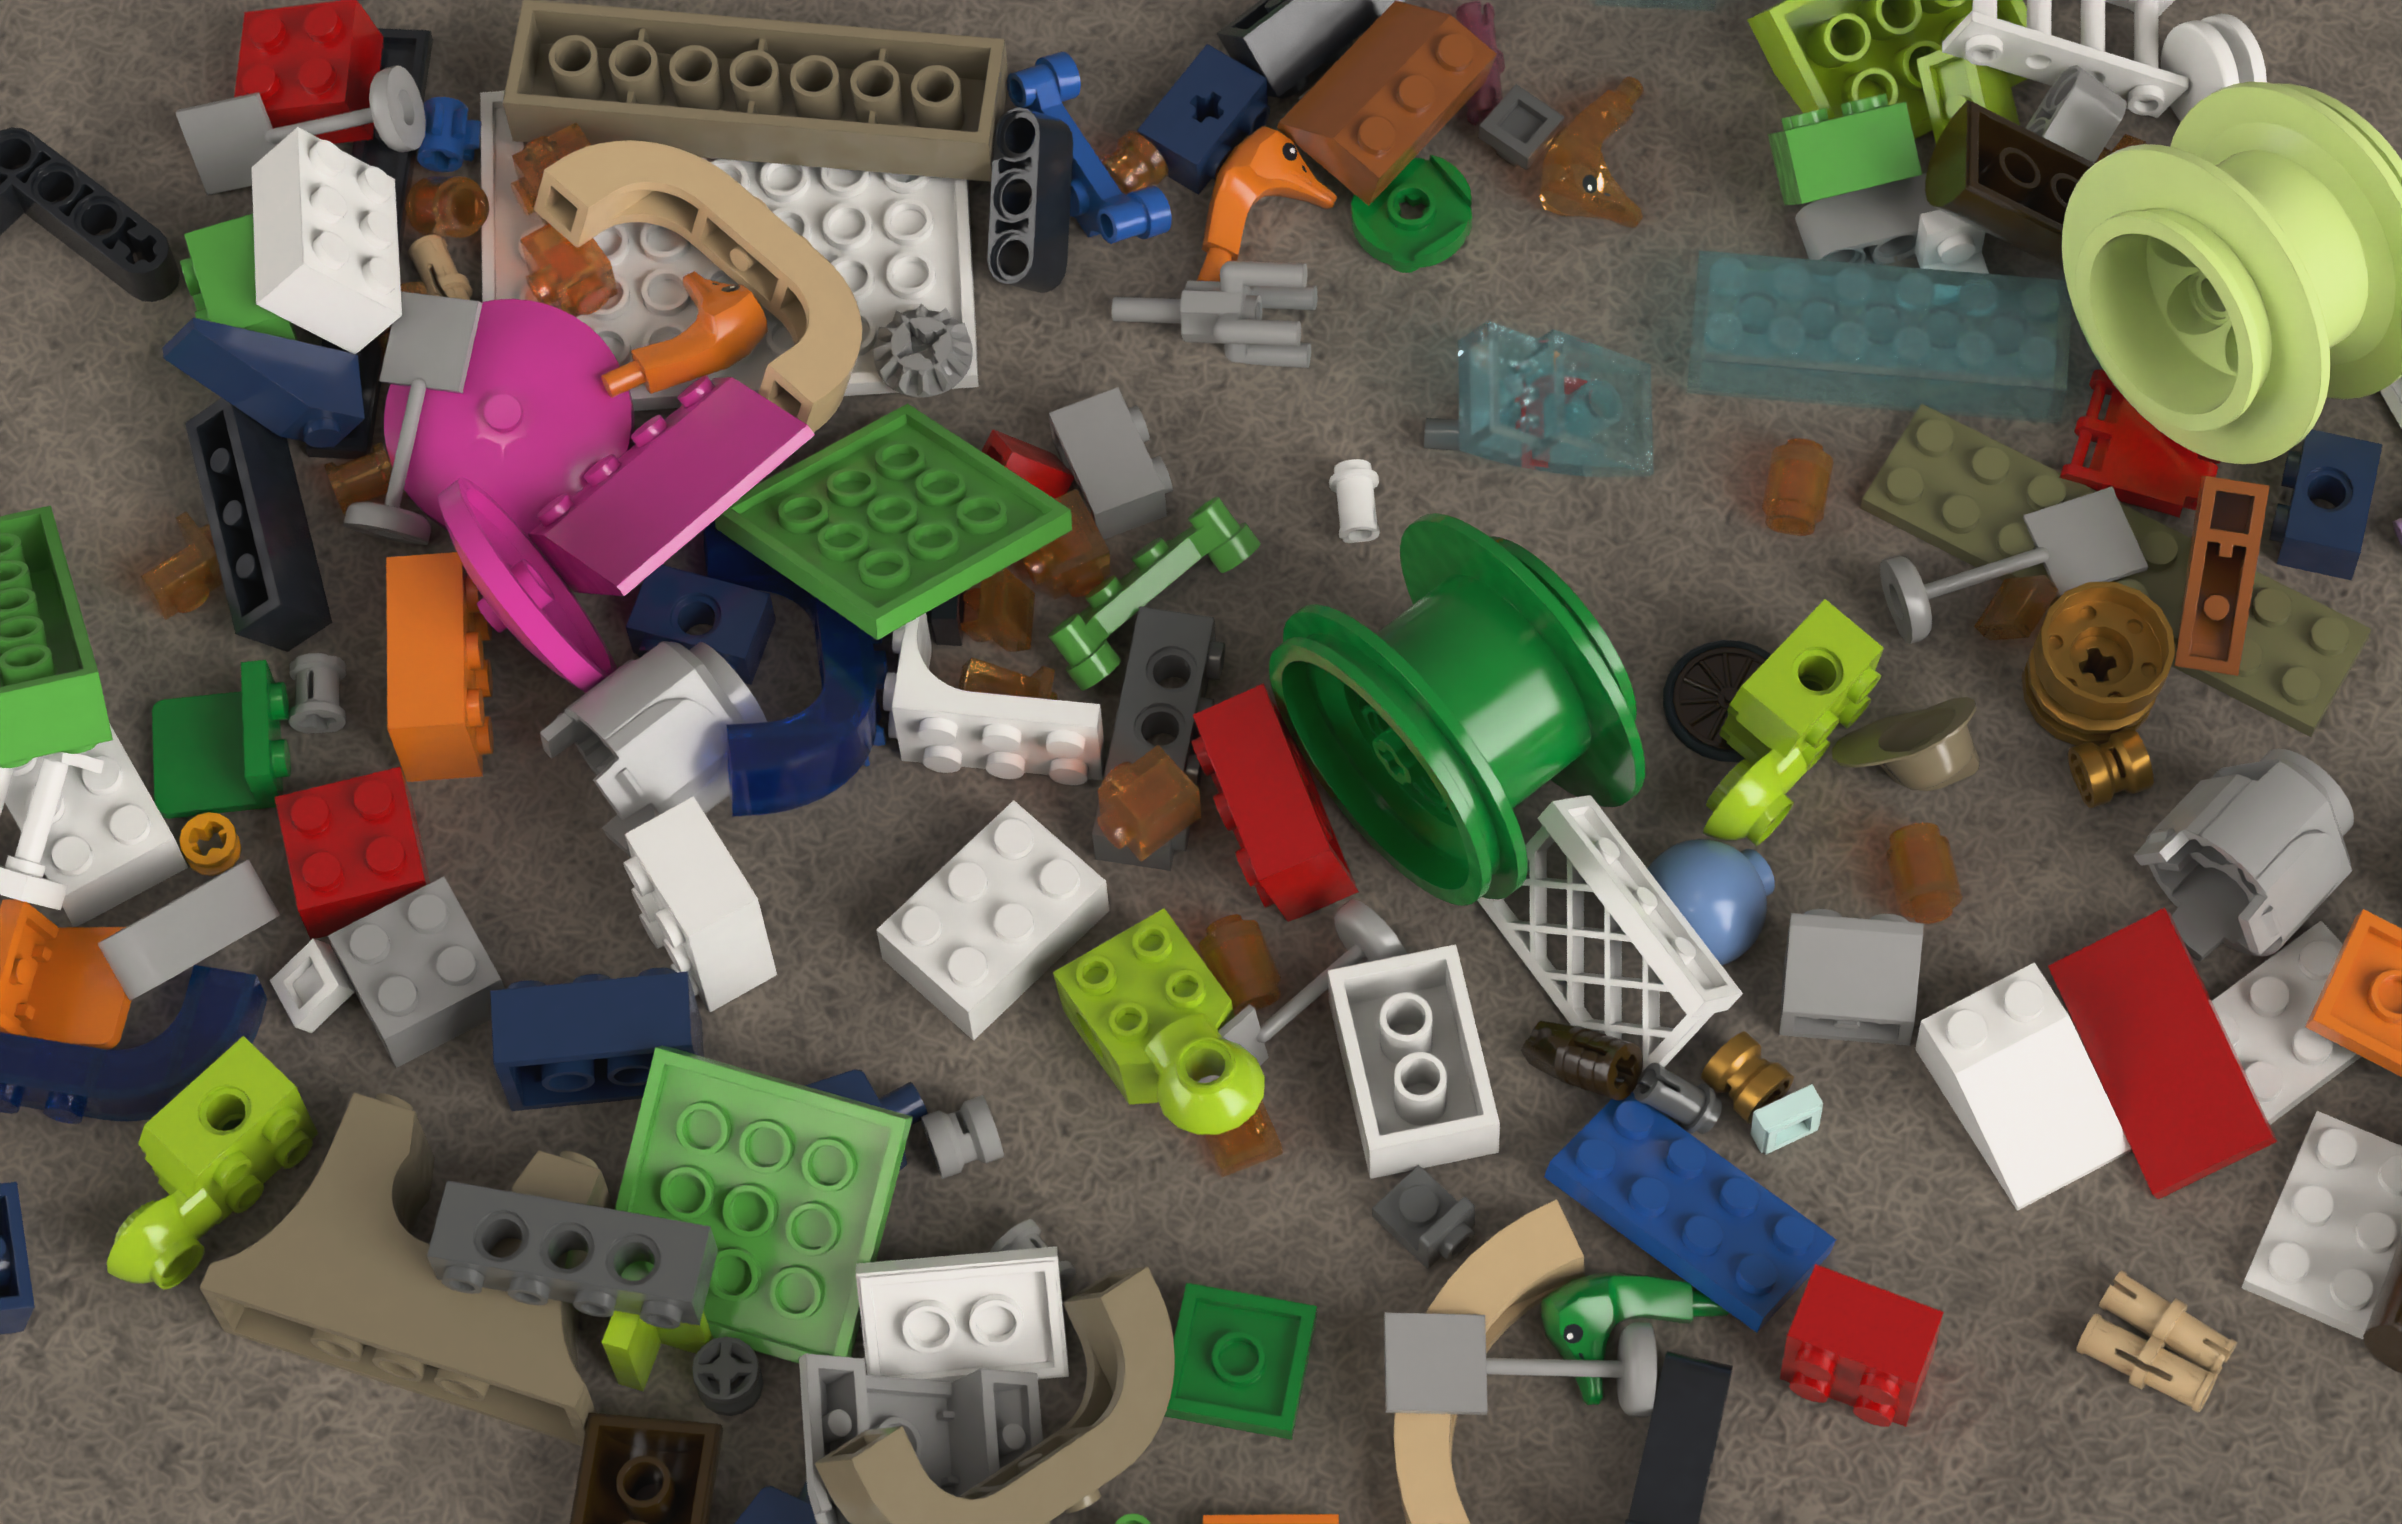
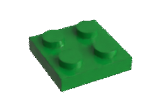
M1186 1283L1174 1337L1175 1365L1173 1386L1164 1417L1292 1440L1318 1315L1317 1306Z

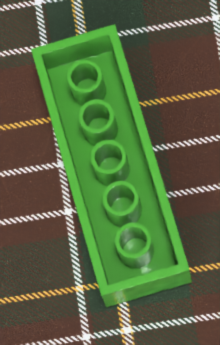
M51 505L0 516V767L15 768L27 764L32 758L58 752L68 754L83 753L93 749L99 743L113 740L99 672Z

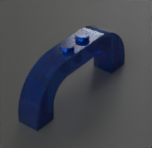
M714 520L703 529L706 576L787 597L805 610L813 624L822 690L816 701L804 711L783 720L727 725V771L732 817L764 815L796 809L822 799L836 791L849 781L866 761L876 735L877 689H884L888 673L885 650L874 651L873 648L874 644L882 643V638L879 640L875 639L717 530Z
M194 965L185 999L177 1017L162 1034L141 1046L124 1050H106L0 1032V1112L18 1113L20 1106L44 1110V1114L49 1118L68 1124L81 1123L83 1117L119 1122L151 1119L242 1036L253 1044L268 998L255 974Z

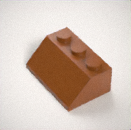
M1395 0L1278 122L1277 128L1369 206L1483 86L1497 53L1452 15Z

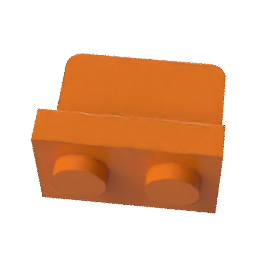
M16 899L2 900L0 907V1042L11 1050H108L114 1048L121 1040L132 1000L128 999L100 950L98 943L125 927H58L28 902Z

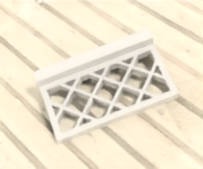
M1587 795L1552 801L1537 818L1543 826L1525 845L1530 876H1526L1522 885L1530 886V921L1518 920L1504 901L1505 898L1496 900L1480 897L1477 901L1571 1025L1581 1026L1603 1034V1031H1605L1607 1036L1616 1037L1621 1040L1622 1033L1642 1035V1072L1652 1063H1659L1665 1067L1714 1013L1728 1010L1743 993L1593 797ZM1554 841L1567 857V880L1547 878V849ZM1547 888L1567 890V925L1547 923ZM1584 891L1594 892L1604 905V929L1584 927ZM1547 933L1567 935V971L1556 970L1547 958ZM1584 937L1604 939L1605 975L1584 973ZM1622 941L1632 942L1642 955V979L1622 977ZM1584 983L1605 985V1020L1593 1019L1585 1009ZM1622 987L1642 989V1024L1622 1022ZM1660 991L1670 992L1687 1014L1675 1028L1660 1027ZM1660 1037L1665 1038V1039L1660 1043ZM1617 1078L1615 1079L1616 1081H1620V1082H1623V1081H1624V1080H1620V1079H1617ZM1638 1083L1637 1086H1636V1088H1637V1087H1641V1088H1643V1089L1646 1088V1086L1640 1085L1639 1083Z

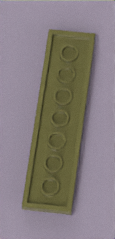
M1921 404L1863 496L1861 509L1977 568L2036 548L2023 520L2025 514L2097 491L2084 484L2059 478L2060 472ZM2120 503L2148 564V570L2111 582H2117L2140 590L2162 609L2173 629L2176 652L2191 538ZM2043 563L1997 577L2051 606L2059 599ZM2256 571L2239 675L2174 666L2175 656L2171 667L2312 737L2368 641L2372 629Z

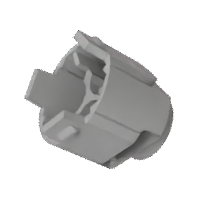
M662 641L638 660L629 659L564 709V713L559 714L556 720L540 732L543 749L551 759L575 743L579 752L596 775L593 779L594 783L617 813L602 829L612 842L631 857L625 834L693 796L706 814L759 772L761 748L756 737L768 728V724L761 707L749 688L727 661L713 648L703 642H699L688 650L679 643Z
M2273 749L2259 762L2223 767L2210 779L2200 780L2148 835L2146 842L2133 857L2141 866L2149 865L2161 889L2172 903L2178 907L2172 918L2189 954L2199 962L2222 943L2248 955L2269 956L2276 953L2352 872L2350 857L2343 836L2352 828L2354 814L2343 790L2320 766L2296 752L2286 749Z

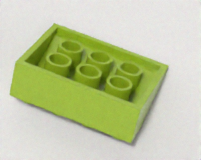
M1783 0L1747 19L1774 74L1803 113L1826 108L1828 118L1833 119L1843 116L1840 104L1886 94L1889 105L1906 102L1915 140L1933 130L1916 59L1942 49V42L1972 11L1973 0ZM1997 0V18L2027 27V7L2023 0ZM2008 73L2011 87L2028 79Z

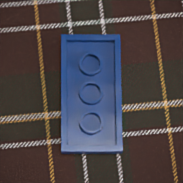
M1633 1092L1623 1100L1611 1099L1549 1162L1544 1178L1756 1333L1809 1278L1815 1264H1822L1831 1253L1837 1240L1661 1112L1648 1104L1637 1101Z

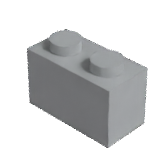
M1119 387L1049 412L1053 444L1061 462L1074 476L1072 482L1073 489L1097 542L1167 516L1165 494L1173 491L1168 470L1160 456L1150 458L1144 442L1150 440L1144 417L1137 405L1131 408L1127 407Z

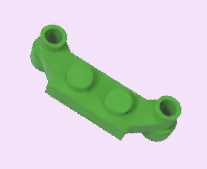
M1214 497L1189 516L1188 520L1193 526L1166 542L1162 537H1158L1141 548L1131 559L1136 565L1135 568L1120 580L1114 575L1098 584L1085 597L1089 606L1081 613H1076L1062 621L1048 634V638L1069 664L1065 669L1081 691L1097 684L1120 664V657L1106 639L1137 613L1139 606L1144 607L1205 555L1210 558L1220 573H1225L1242 563L1259 548L1261 542L1246 523L1238 524L1219 497Z

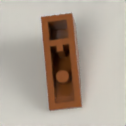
M2201 476L2174 666L2239 675L2269 485Z

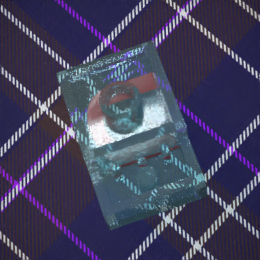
M1487 321L1458 340L1459 451L1517 467L1575 476L1649 477L1654 474L1650 364L1555 329L1537 339Z

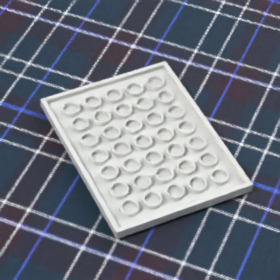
M505 91L480 92L482 122V302L498 299H521L536 301L559 308L575 316L598 334L610 348L619 365L623 366L633 361L631 350L673 339L686 331L696 321L698 310L684 288L682 281L684 276L695 271L704 279L738 285L684 237L668 228L655 224L629 222L615 225L604 230L580 247H575L536 213L534 206L544 169L584 147L513 141L503 106ZM701 157L726 172L753 196L761 199L770 211L798 235L805 237L813 248L837 269L850 287L861 315L862 341L844 396L899 393L890 388L878 374L874 363L873 349L877 341L879 327H886L893 320L896 310L906 314L916 311L920 304L924 305L928 310L941 312L946 308L952 318L959 323H965L972 343V362L967 374L952 389L979 387L968 180ZM761 305L767 319L768 332L748 356L725 370L707 375L708 378L712 380L714 378L733 377L759 393L767 365L795 345L791 334L780 320ZM911 337L913 352L909 356L920 353L925 359L929 358L931 363L935 365L932 347L935 341L931 344H924L920 338ZM699 378L652 394L647 391L644 384L630 389L634 411L679 408L682 404L677 399L678 396Z

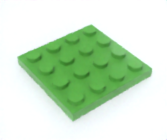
M907 403L757 484L715 519V526L717 530L866 633L879 640L1072 531L1071 509Z
M661 1045L655 1047L615 1210L711 1226L718 1252L703 1310L714 1339L721 1337L738 1338L748 1344L754 1351L799 1363V1357L804 1354L852 1357L861 1322L856 1264L876 1262L913 1117ZM646 1261L634 1262L625 1268L621 1277L630 1281L643 1279L652 1271L654 1265Z

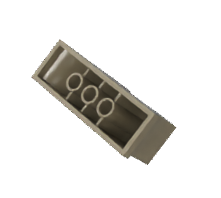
M353 1093L327 1156L310 1187L297 1205L271 1232L258 1242L231 1257L210 1263L200 1289L223 1331L583 1447L589 1412H597L579 1371L578 1338L582 1312L574 1307V1303L548 1299L545 1305H530L512 1299L506 1291L482 1287L480 1293L468 1294L452 1290L443 1285L442 1280L437 1279L427 1257L430 1244L413 1236L415 1221L430 1197L435 1157L416 1112L413 1111V1107L409 1103L390 1094L378 1093L374 1099ZM538 1150L512 1185V1192L615 1210L601 1169H598L597 1164L593 1160L572 1151H561L560 1155L556 1156ZM515 1238L501 1240L493 1247L490 1255L494 1257L510 1256L519 1249L522 1241ZM583 1250L567 1251L557 1260L556 1266L562 1269L575 1268L584 1262L588 1253Z

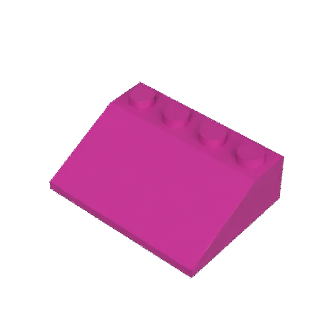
M707 375L703 376L681 392L677 399L682 405L665 420L661 415H657L640 426L631 435L635 445L617 459L614 454H610L590 468L584 475L588 484L572 498H569L564 493L547 504L537 514L541 524L533 529L528 536L575 593L625 596L815 435L806 423L735 378L722 377L710 380Z

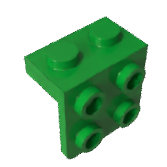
M266 660L241 662L242 691L163 699L156 702L153 706L154 803L163 818L171 819L196 816L207 812L227 813L277 807L275 797L283 795V777H290L291 775L288 742L286 739H281V720L288 719L289 706L285 683L274 681Z

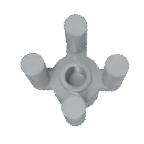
M1228 261L1220 269V282L1187 281L1185 289L1182 290L1181 299L1114 297L1112 301L1113 321L1181 324V335L1184 342L1224 344L1226 358L1235 363L1309 368L1311 344L1300 343V321L1262 320V308L1316 310L1318 292L1317 286L1306 285L1308 275L1306 263Z

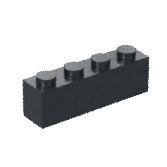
M1260 0L1216 34L1232 59L1267 78V96L1281 99L1303 89L1309 82L1308 75L1323 63L1330 64L1338 61L1354 44L1352 41L1363 34L1395 0Z
M221 398L191 418L185 425L235 634L289 652L333 622L287 438L276 435Z

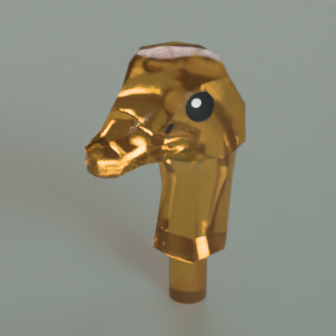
M1625 77L1614 92L1607 90L1555 134L1544 158L1540 173L1539 198L1545 210L1561 217L1581 216L1608 219L1629 228H1635L1643 218L1641 208L1624 193L1611 176L1601 152L1603 143L1625 125L1633 115L1634 110L1632 107L1644 92L1642 84L1637 79Z

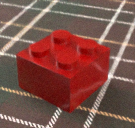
M339 0L244 12L234 97L259 92L273 129L370 108V85L374 75L380 71L384 36L358 0ZM374 123L314 136L333 144L373 139Z
M401 767L275 797L297 909L310 940L328 936L430 884L413 800Z
M1815 1264L1787 1334L1780 1379L1789 1382V1388L1795 1394L1809 1401L1824 1403L1827 1402L1828 1398L1854 1407L1853 1413L1867 1423L1880 1427H1889L1894 1422L1906 1427L1934 1355L1944 1312Z

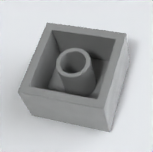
M444 876L328 935L343 970L355 989L358 999L396 1068L492 1019L490 991L505 989L502 979Z

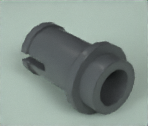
M1659 1063L1648 1065L1637 1080V1083L1646 1086L1649 1090L1646 1091L1641 1087L1635 1088V1099L1677 1120L1678 1125L1690 1134L1696 1131L1701 1134L1708 1132L1716 1124L1720 1116L1722 1102L1715 1096V1090L1707 1084L1695 1086L1666 1070Z

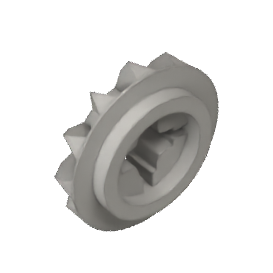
M920 304L916 311L906 314L896 310L893 320L886 327H879L873 356L878 374L890 388L911 397H932L952 389L964 378L972 362L973 349L965 323H959L952 318L946 308L941 312L928 310L924 305ZM911 337L920 338L924 344H931L935 341L932 345L935 365L931 363L929 358L925 359L920 353L909 356L913 352Z

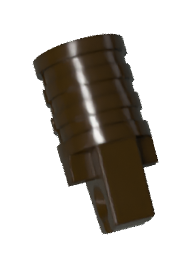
M1539 1021L1521 1048V1052L1528 1063L1563 1083L1599 1095H1605L1614 1100H1623L1634 1091L1643 1069V1055L1638 1045L1581 1026ZM1617 1078V1079L1624 1080V1081H1623V1082H1620V1081H1616L1615 1079Z

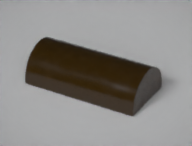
M1967 100L1951 118L1934 148L1926 173L1925 194L1930 205L2064 271L2062 229L2068 201L2078 181L2095 163Z
M589 1412L570 1524H708L723 1436L722 1425L717 1423Z

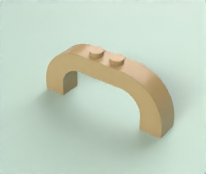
M612 141L587 146L570 153L544 169L534 211L575 247H580L604 230L615 225L629 222L655 224L668 228L684 237L738 285H743L749 289L759 303L783 323L795 344L767 365L758 394L806 423L813 433L833 416L842 402L860 351L862 323L859 308L850 287L837 269L813 248L805 237L798 235L770 211L761 199L753 196L735 179L709 161L679 148L646 141Z

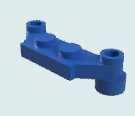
M1061 51L1037 59L1035 66L1008 75L1007 90L1011 101L1016 107L1061 119L1069 126L1072 132L1073 161L1070 216L1075 217L1088 238L1101 234L1106 242L1112 244L1134 236L1144 240L1170 230L1172 215L1164 193L1156 186H1149L1130 192L1127 195L1123 194L1063 106L1062 102L1076 98L1081 88L1079 71L1068 53Z

